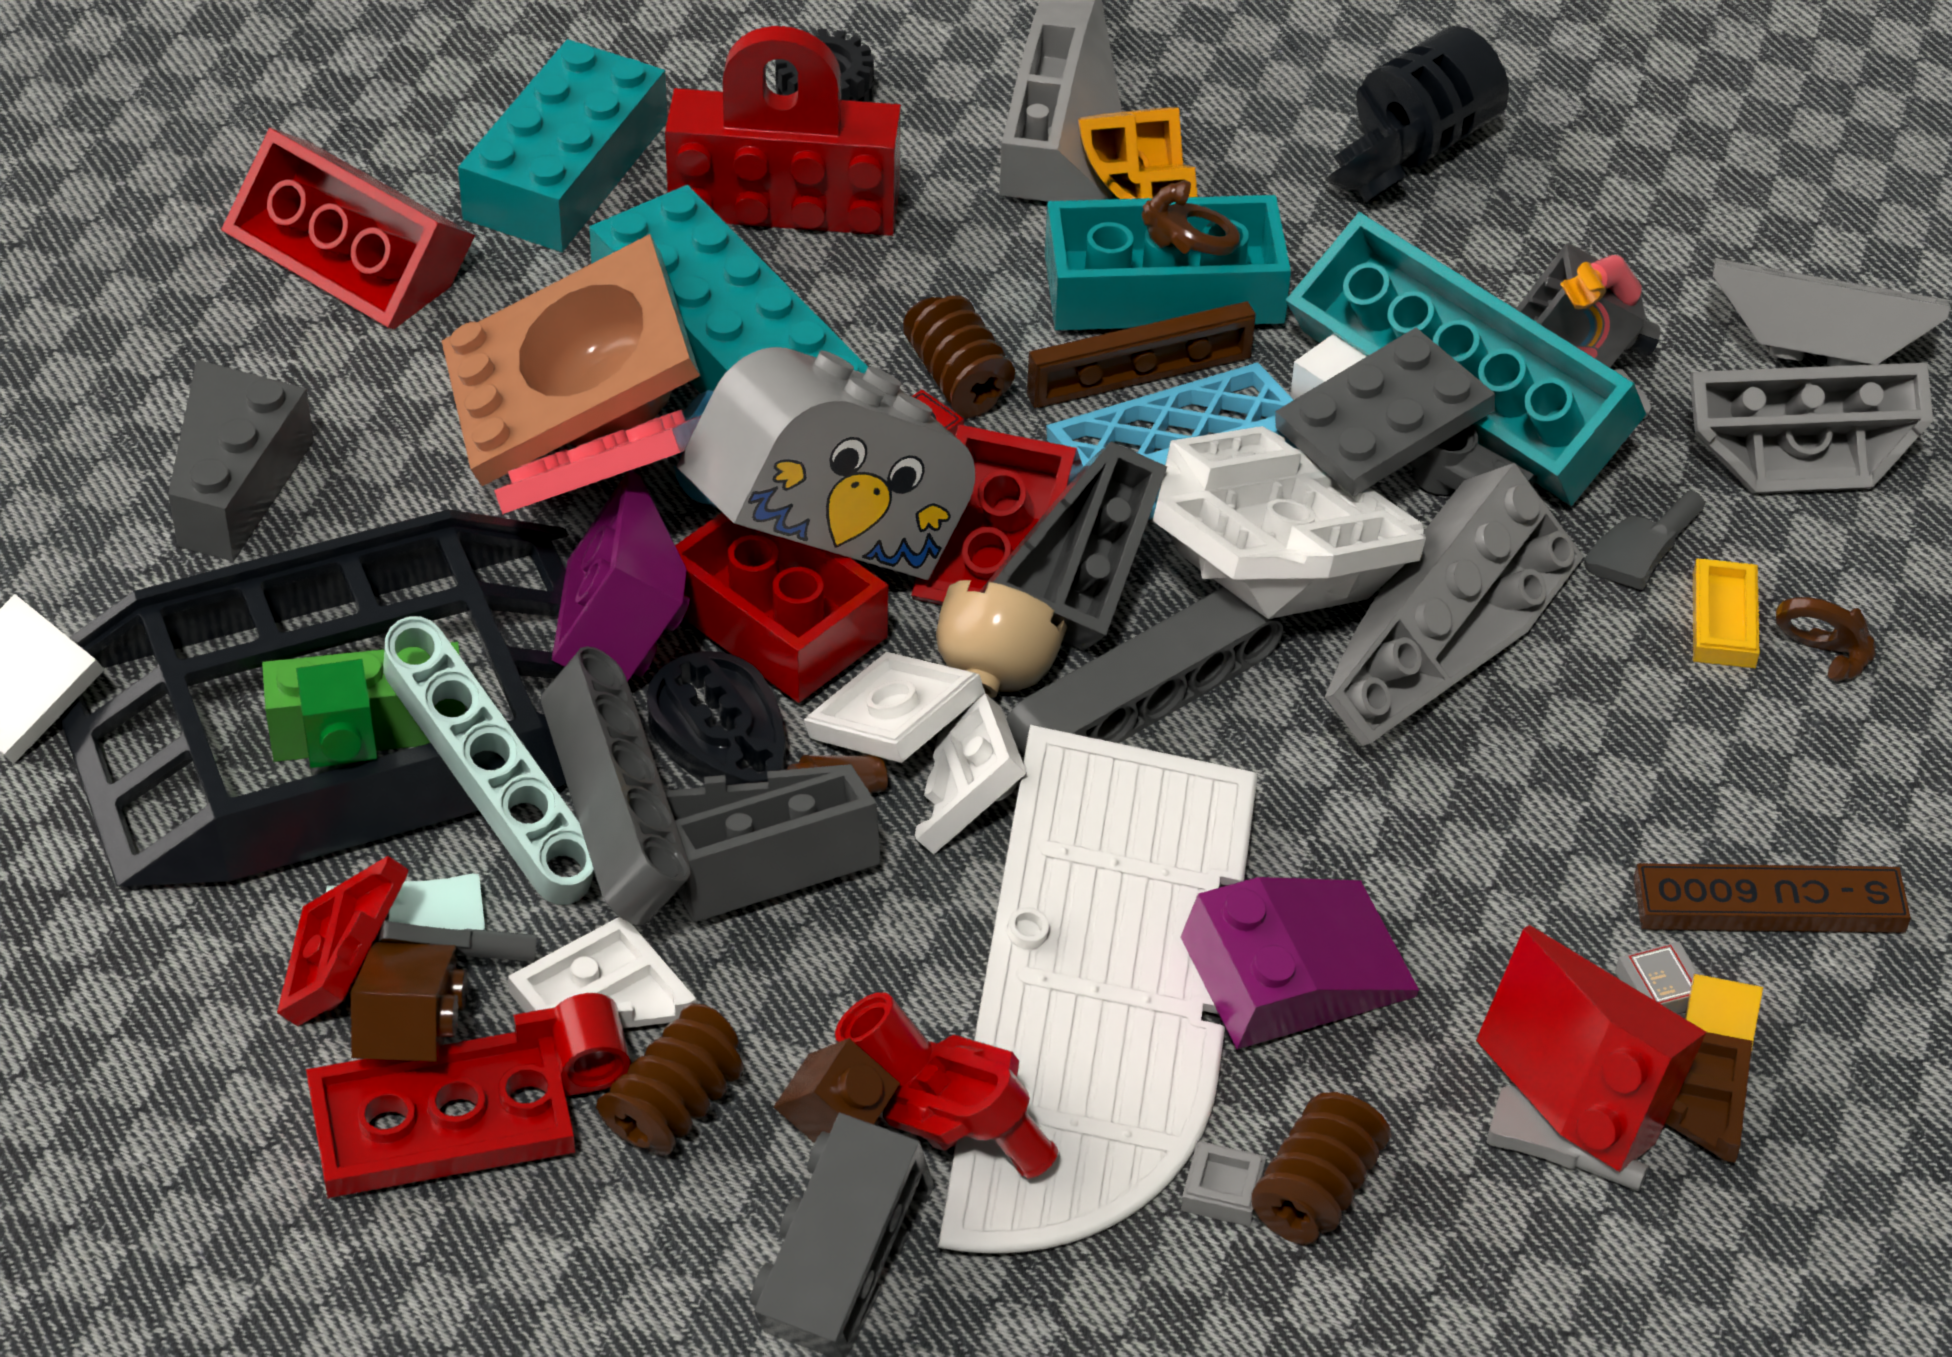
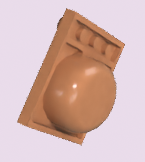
M650 234L479 322H469L460 326L451 336L441 340L470 469L481 486L567 443L578 447L591 440L623 429L626 431L654 419L667 404L673 389L700 376L661 252Z

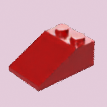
M959 424L955 437L968 448L975 465L973 492L929 579L925 580L916 577L911 594L914 600L943 605L949 586L961 580H971L967 591L979 592L1081 471L1083 464L1077 448Z
M1528 925L1522 930L1476 1041L1561 1136L1620 1172L1632 1160H1636L1656 1144L1707 1032L1531 925Z

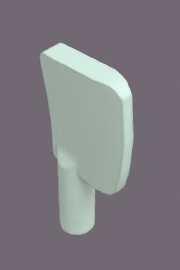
M472 873L446 879L405 881L388 912L389 921L446 929L485 930L479 875ZM327 886L326 892H328L336 886Z

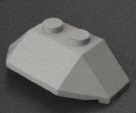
M1715 258L1713 277L1758 343L1770 346L1768 354L1789 360L1801 361L1804 358V353L1807 352L1828 356L1826 364L1829 366L1863 365V363L1876 365L1948 319L1951 308L1947 299Z
M1928 362L1698 371L1690 374L1695 434L1752 495L1870 490L1933 422Z

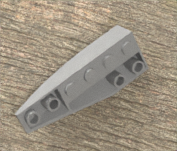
M1102 0L1039 1L1023 52L1001 143L999 195L1041 201L1113 199L1114 193L1106 187L1089 162L1082 144L1078 118L1122 112Z
M1515 463L1466 479L1461 483L1424 530L1423 534L1426 536V541L1420 561L1406 563L1383 585L1358 625L1337 666L1325 698L1362 746L1374 742L1526 634L1583 559L1582 553Z

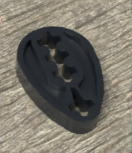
M713 651L696 652L670 661L654 675L647 690V712L650 732L667 755L691 776L705 783L704 777L725 775L726 785L768 782L767 771L785 770L786 738L782 714L774 693L763 675L752 664L740 657L727 653ZM704 688L706 705L697 706L696 689ZM710 708H719L721 725L713 726ZM743 758L746 760L749 766H752L753 768L750 767L744 769Z

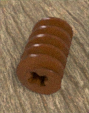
M961 295L944 298L930 297L919 301L908 309L903 320V333L918 357L921 358L928 372L931 373L937 386L941 388L955 413L964 419L978 417L989 411L1010 388L1015 379L1016 369L1011 360L1005 357L1002 347L999 343L995 342L992 332L989 328L985 327V323L981 316L976 313L970 300Z
M695 1003L684 1007L679 1019L666 1026L662 1037L651 1042L646 1048L644 1056L639 1057L630 1064L627 1074H624L612 1083L610 1092L598 1098L596 1109L603 1122L624 1141L645 1148L653 1154L661 1156L670 1154L675 1149L676 1141L674 1136L683 1137L691 1132L693 1126L691 1117L697 1119L704 1117L710 1109L709 1099L717 1100L722 1098L727 1090L726 1081H736L743 1075L744 1065L736 1051L739 1044L736 1032L730 1023L717 1010Z
M1327 1092L1320 1093L1311 1098L1302 1113V1117L1297 1119L1290 1131V1136L1285 1138L1279 1148L1277 1157L1272 1159L1264 1173V1177L1260 1178L1251 1193L1252 1207L1259 1219L1271 1231L1287 1241L1304 1246L1314 1243L1319 1237V1232L1335 1230L1342 1219L1341 1211L1349 1208L1355 1198L1354 1191L1360 1189L1367 1178L1366 1171L1374 1167L1380 1157L1379 1150L1385 1149L1392 1137L1390 1126L1383 1115L1370 1104L1351 1095Z

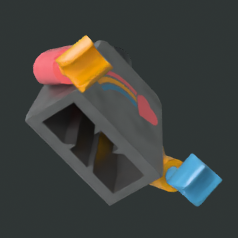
M1568 243L1564 245L1516 308V310L1609 368L1624 350L1645 357L1649 356L1657 347L1660 338L1659 324L1645 320L1646 316L1641 294L1642 286L1625 260L1619 255H1610L1599 260Z

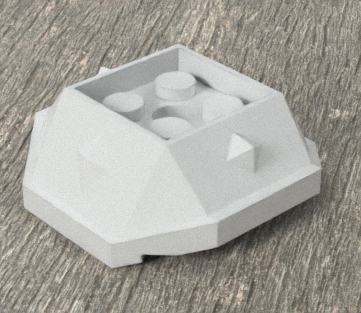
M1263 426L1172 440L1165 463V466L1168 467L1160 486L1153 522L1170 534L1179 554L1201 570L1202 579H1214L1267 619L1367 600L1406 563L1420 561L1426 541V536L1423 534V524L1370 487L1353 497L1300 449L1293 448L1285 442L1284 437Z

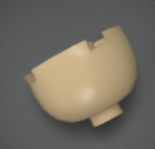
M961 580L950 585L941 607L936 630L938 651L948 667L980 674L984 691L990 698L996 697L998 692L1014 693L1034 686L1048 674L1058 655L1067 629L1064 621L1057 627L1051 623L1055 610L1025 592L1002 584L989 582L985 593L967 591L971 580Z

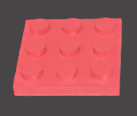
M681 409L649 420L626 431L623 429L602 436L571 450L565 449L510 470L508 474L511 483L494 490L502 514L685 451L702 415L685 420Z

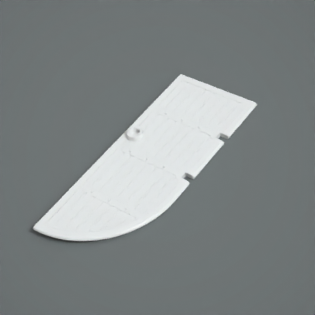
M1030 725L1023 760L1027 773L1020 779L974 1041L1012 1051L1019 1059L1017 1078L1028 1090L1030 1097L1026 1112L1047 1138L1055 1143L1058 1148V1155L1052 1166L1037 1177L1026 1178L1025 1175L1022 1177L1018 1173L1016 1166L994 1140H976L967 1136L957 1140L937 1248L974 1253H1018L1048 1249L1090 1237L1125 1220L1143 1208L1176 1177L1196 1148L1197 1140L1200 1141L1214 1105L1225 1027L1221 1024L1201 1020L1202 1011L1219 1013L1180 936L1198 893L1219 888V884L1231 885L1244 881L1258 777L1255 772Z

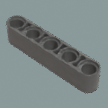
M1222 587L1019 702L1006 718L1016 746L1024 755L1030 725L1120 743L1264 660L1281 640L1283 625L1276 618L1267 619L1228 589Z
M586 646L579 649L541 695V704L601 894L606 904L623 920L635 925H644L650 922L688 880L691 874L690 865L626 676L621 667L609 655L597 648Z

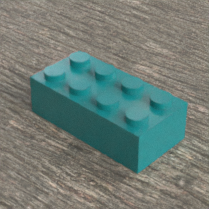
M567 39L458 166L462 220L563 252L666 125V70L607 52L588 44Z
M1276 195L1188 197L1186 203L1214 210L1228 218L1237 227L1240 233L1238 248L1232 254L1223 256L1205 254L1195 250H1190L1188 253L1183 254L1173 243L1160 248L1150 239L1147 226L1144 225L1141 215L1144 204L1152 198L1047 201L1044 254L1055 330L1133 328L1245 301L1249 302L1256 314L1255 325L1285 323L1286 299L1289 293L1291 268ZM1201 217L1187 218V221L1200 232L1217 237L1226 236V232L1212 221Z

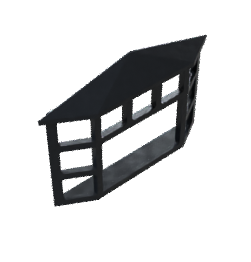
M448 509L133 591L69 637L95 658L103 668L154 655L157 667L92 714L89 715L81 694L60 716L116 887L126 886L130 890H139L153 885L233 881L479 811L431 743L381 756L377 760L352 764L237 797H230L226 792L188 686L262 667V662L292 659L386 634L389 628L398 620L409 616L423 617L434 621L468 612L515 718L507 723L553 787L557 789L566 784L545 714H540L534 709L520 677L530 676L555 679L564 666L551 660L553 652L508 646L504 642L491 612L492 610L551 617L559 616L566 570L552 541L568 537L569 534L566 528ZM531 555L547 591L481 582L475 577L473 570ZM452 576L456 584L454 588L386 606H380L375 596ZM354 602L358 611L353 615L284 633L279 632L275 624L280 621ZM254 628L258 639L255 641L187 659L177 658L174 651L175 649ZM168 694L182 732L181 736L118 781L112 783L98 740ZM481 751L472 757L473 762L484 770H496L506 764L504 758L493 751ZM193 762L207 805L137 854L122 808Z

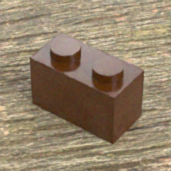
M373 942L351 990V1058L437 1061L445 1037H455L458 1011L465 1010L467 1001V970L456 969V945Z

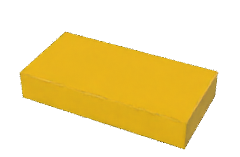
M1696 558L1693 569V662L1756 668L1760 654L1758 565Z

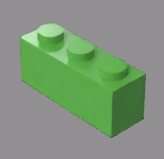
M450 642L459 654L458 642ZM408 647L402 649L397 654L403 662L410 665H419L431 658L425 650L418 647ZM384 649L262 662L265 711L274 762L309 758L296 668L357 659L363 660L376 751L417 747L431 742L387 682L384 675ZM444 699L434 705L435 709L446 717H458L466 713L465 705L456 699Z

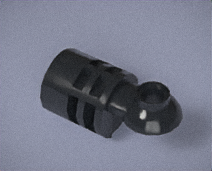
M1449 26L1370 72L1364 79L1362 86L1358 87L1356 96L1359 119L1366 135L1334 156L1340 168L1330 174L1325 180L1339 189L1358 192L1364 202L1367 203L1408 176L1402 166L1410 168L1420 166L1499 118L1507 107L1509 84L1506 71L1498 54L1477 32L1465 27Z

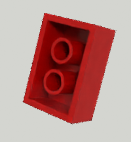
M723 512L675 545L687 569L684 595L690 601L683 619L732 655L752 664L766 680L798 703L888 637V584L850 557L734 524Z

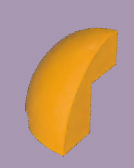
M1154 108L1078 118L1080 136L1089 162L1106 187L1119 199L1153 198L1161 188L1166 187L1170 183H1178L1183 180L1191 183L1189 197H1197L1196 169L1193 166L1183 164L1179 108Z

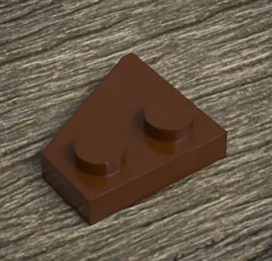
M1707 1032L1665 1123L1723 1160L1736 1163L1741 1145L1752 1041Z

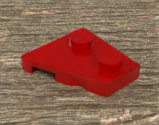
M386 856L302 907L277 1014L298 1027L324 1011L335 1009L344 1000L407 878L409 869L390 856Z

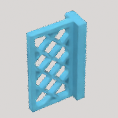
M1258 362L1046 425L1047 441L1077 448L1083 467L1111 441L1114 443L1117 441L1139 445L1141 447L1136 453L1165 465L1172 440L1207 435L1208 432L1222 433L1260 426L1284 437L1286 443L1293 448L1299 449L1276 429L1275 411L1290 403L1293 399ZM1254 386L1259 395L1254 397L1231 392ZM1191 404L1207 407L1205 413L1179 408ZM1222 409L1248 415L1245 420L1219 416V413ZM1261 416H1263V417H1269V418L1260 420ZM1137 420L1154 423L1151 429L1125 424ZM1168 425L1195 430L1192 436L1165 432ZM1084 436L1101 439L1098 445L1073 441ZM1155 448L1162 449L1160 451L1154 452ZM1158 494L1155 499L1153 508L1151 510L1149 519H1152L1154 517Z

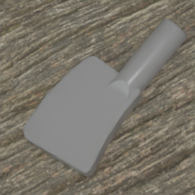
M1507 1086L1501 1089L1487 1136V1143L1489 1145L1529 1154L1569 1169L1577 1167L1630 1189L1640 1191L1649 1165L1632 1160L1627 1167L1618 1172L1561 1136L1519 1088Z

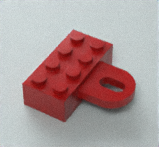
M768 26L753 30L737 40L728 53L723 74V92L674 88L665 129L667 193L688 185L726 224L893 236L900 183L901 104L841 100V72L838 61L830 48L819 38L806 31L786 26ZM782 59L796 67L798 72V90L795 93L779 95L768 88L766 84V64L769 61Z

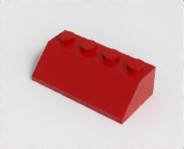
M270 127L221 231L391 329H396L451 287L475 237L473 233L315 144Z

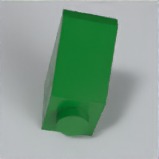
M357 659L296 668L311 775L364 761L377 760L363 660Z

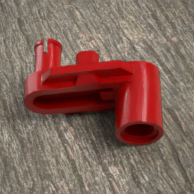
M877 992L864 997L848 1009L838 1022L835 1030L837 1042L850 1038L900 1082V1085L885 1106L882 1116L890 1126L924 1137L934 1148L943 1151L954 1146L957 1140L964 1136L976 1140H994L1016 1166L1018 1173L1022 1177L1025 1175L1026 1178L1039 1176L1049 1169L1058 1155L1057 1146L1047 1138L1026 1112L1030 1101L1029 1092L1017 1078L1020 1061L1012 1051L957 1035H952L939 1043L928 1041L892 996L886 992Z

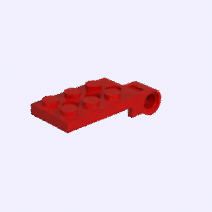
M582 993L563 1000L553 1008L514 1014L515 1032L444 1044L436 1062L360 1059L306 1069L327 1198L575 1153L574 1134L565 1096L611 1087L616 1079L627 1074L631 1064L615 1001L600 993ZM527 1086L537 1087L545 1092L543 1097L531 1103H520L510 1098L514 1091ZM455 1099L469 1100L476 1105L469 1113L461 1116H450L440 1111V1108L445 1103ZM384 1112H397L406 1117L401 1124L390 1129H379L369 1124L375 1116Z

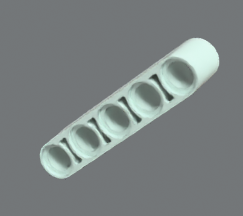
M409 616L398 620L389 628L385 637L384 675L387 682L535 890L546 901L556 905H569L579 901L588 893L594 876V868L579 821L441 629L431 620L423 617ZM418 647L425 650L431 658L425 663L410 665L403 662L397 654L402 649ZM444 699H456L461 701L468 711L458 717H446L441 715L434 705ZM481 751H493L502 756L506 764L496 770H484L473 762L472 757ZM530 803L537 806L542 811L544 817L538 822L524 824L511 816L509 810L517 804ZM557 856H568L580 864L582 871L572 877H561L549 869L547 862Z

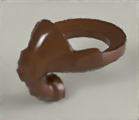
M1183 180L1178 183H1170L1166 187L1161 188L1158 194L1144 204L1141 214L1143 223L1147 226L1150 239L1160 248L1173 243L1183 254L1188 253L1190 250H1195L1216 256L1230 255L1238 248L1240 233L1228 218L1209 208L1186 203L1191 189L1189 181ZM1201 217L1212 221L1226 232V236L1217 237L1200 232L1187 221V218Z
M1794 597L1784 600L1776 609V624L1783 633L1806 646L1821 650L1849 653V658L1838 655L1828 669V678L1835 682L1853 680L1855 677L1860 676L1863 669L1868 663L1872 662L1876 655L1874 637L1870 635L1867 620L1859 608L1849 611L1826 600L1811 597ZM1798 617L1815 618L1829 623L1835 629L1832 632L1819 628H1812L1810 631H1806L1794 626L1791 620Z

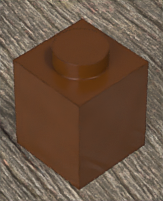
M848 1038L808 1054L773 1108L815 1143L822 1131L831 1132L839 1112L874 1125L900 1085V1082Z

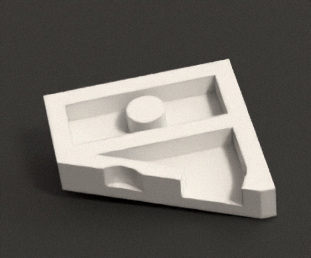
M986 693L940 732L937 737L933 754L935 763L928 776L924 796L934 804L932 818L917 825L915 831L916 840L933 854L939 851L994 801H1000L1010 795L1016 788L1019 780L1027 773L1002 707Z
M621 917L608 922L508 976L509 993L525 1012L556 1007L560 1002L574 995L600 993L612 998L617 1004L622 1028L671 1023L679 1019L684 1007L691 1003L697 1004L694 995L637 929Z

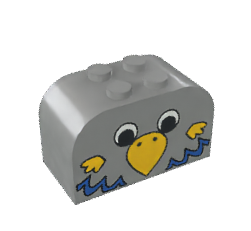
M782 347L758 350L735 363L717 384L676 467L734 524L928 580L973 492L975 465L968 448L931 416L932 409L928 405L907 395L900 389L901 382L880 369L868 367L864 374L853 370L854 367L849 362L827 351L821 350L816 358Z

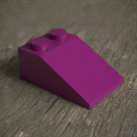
M631 470L627 471L567 560L551 659L565 667L580 648L586 646L594 647L605 652L616 661L624 672L627 682L633 674L641 677L647 671L657 650V643L655 642L664 629L673 632L678 627L690 601L684 595L687 569L640 475Z
M1256 877L1198 893L1180 936L1236 1049L1415 998L1419 992L1417 984L1361 880Z

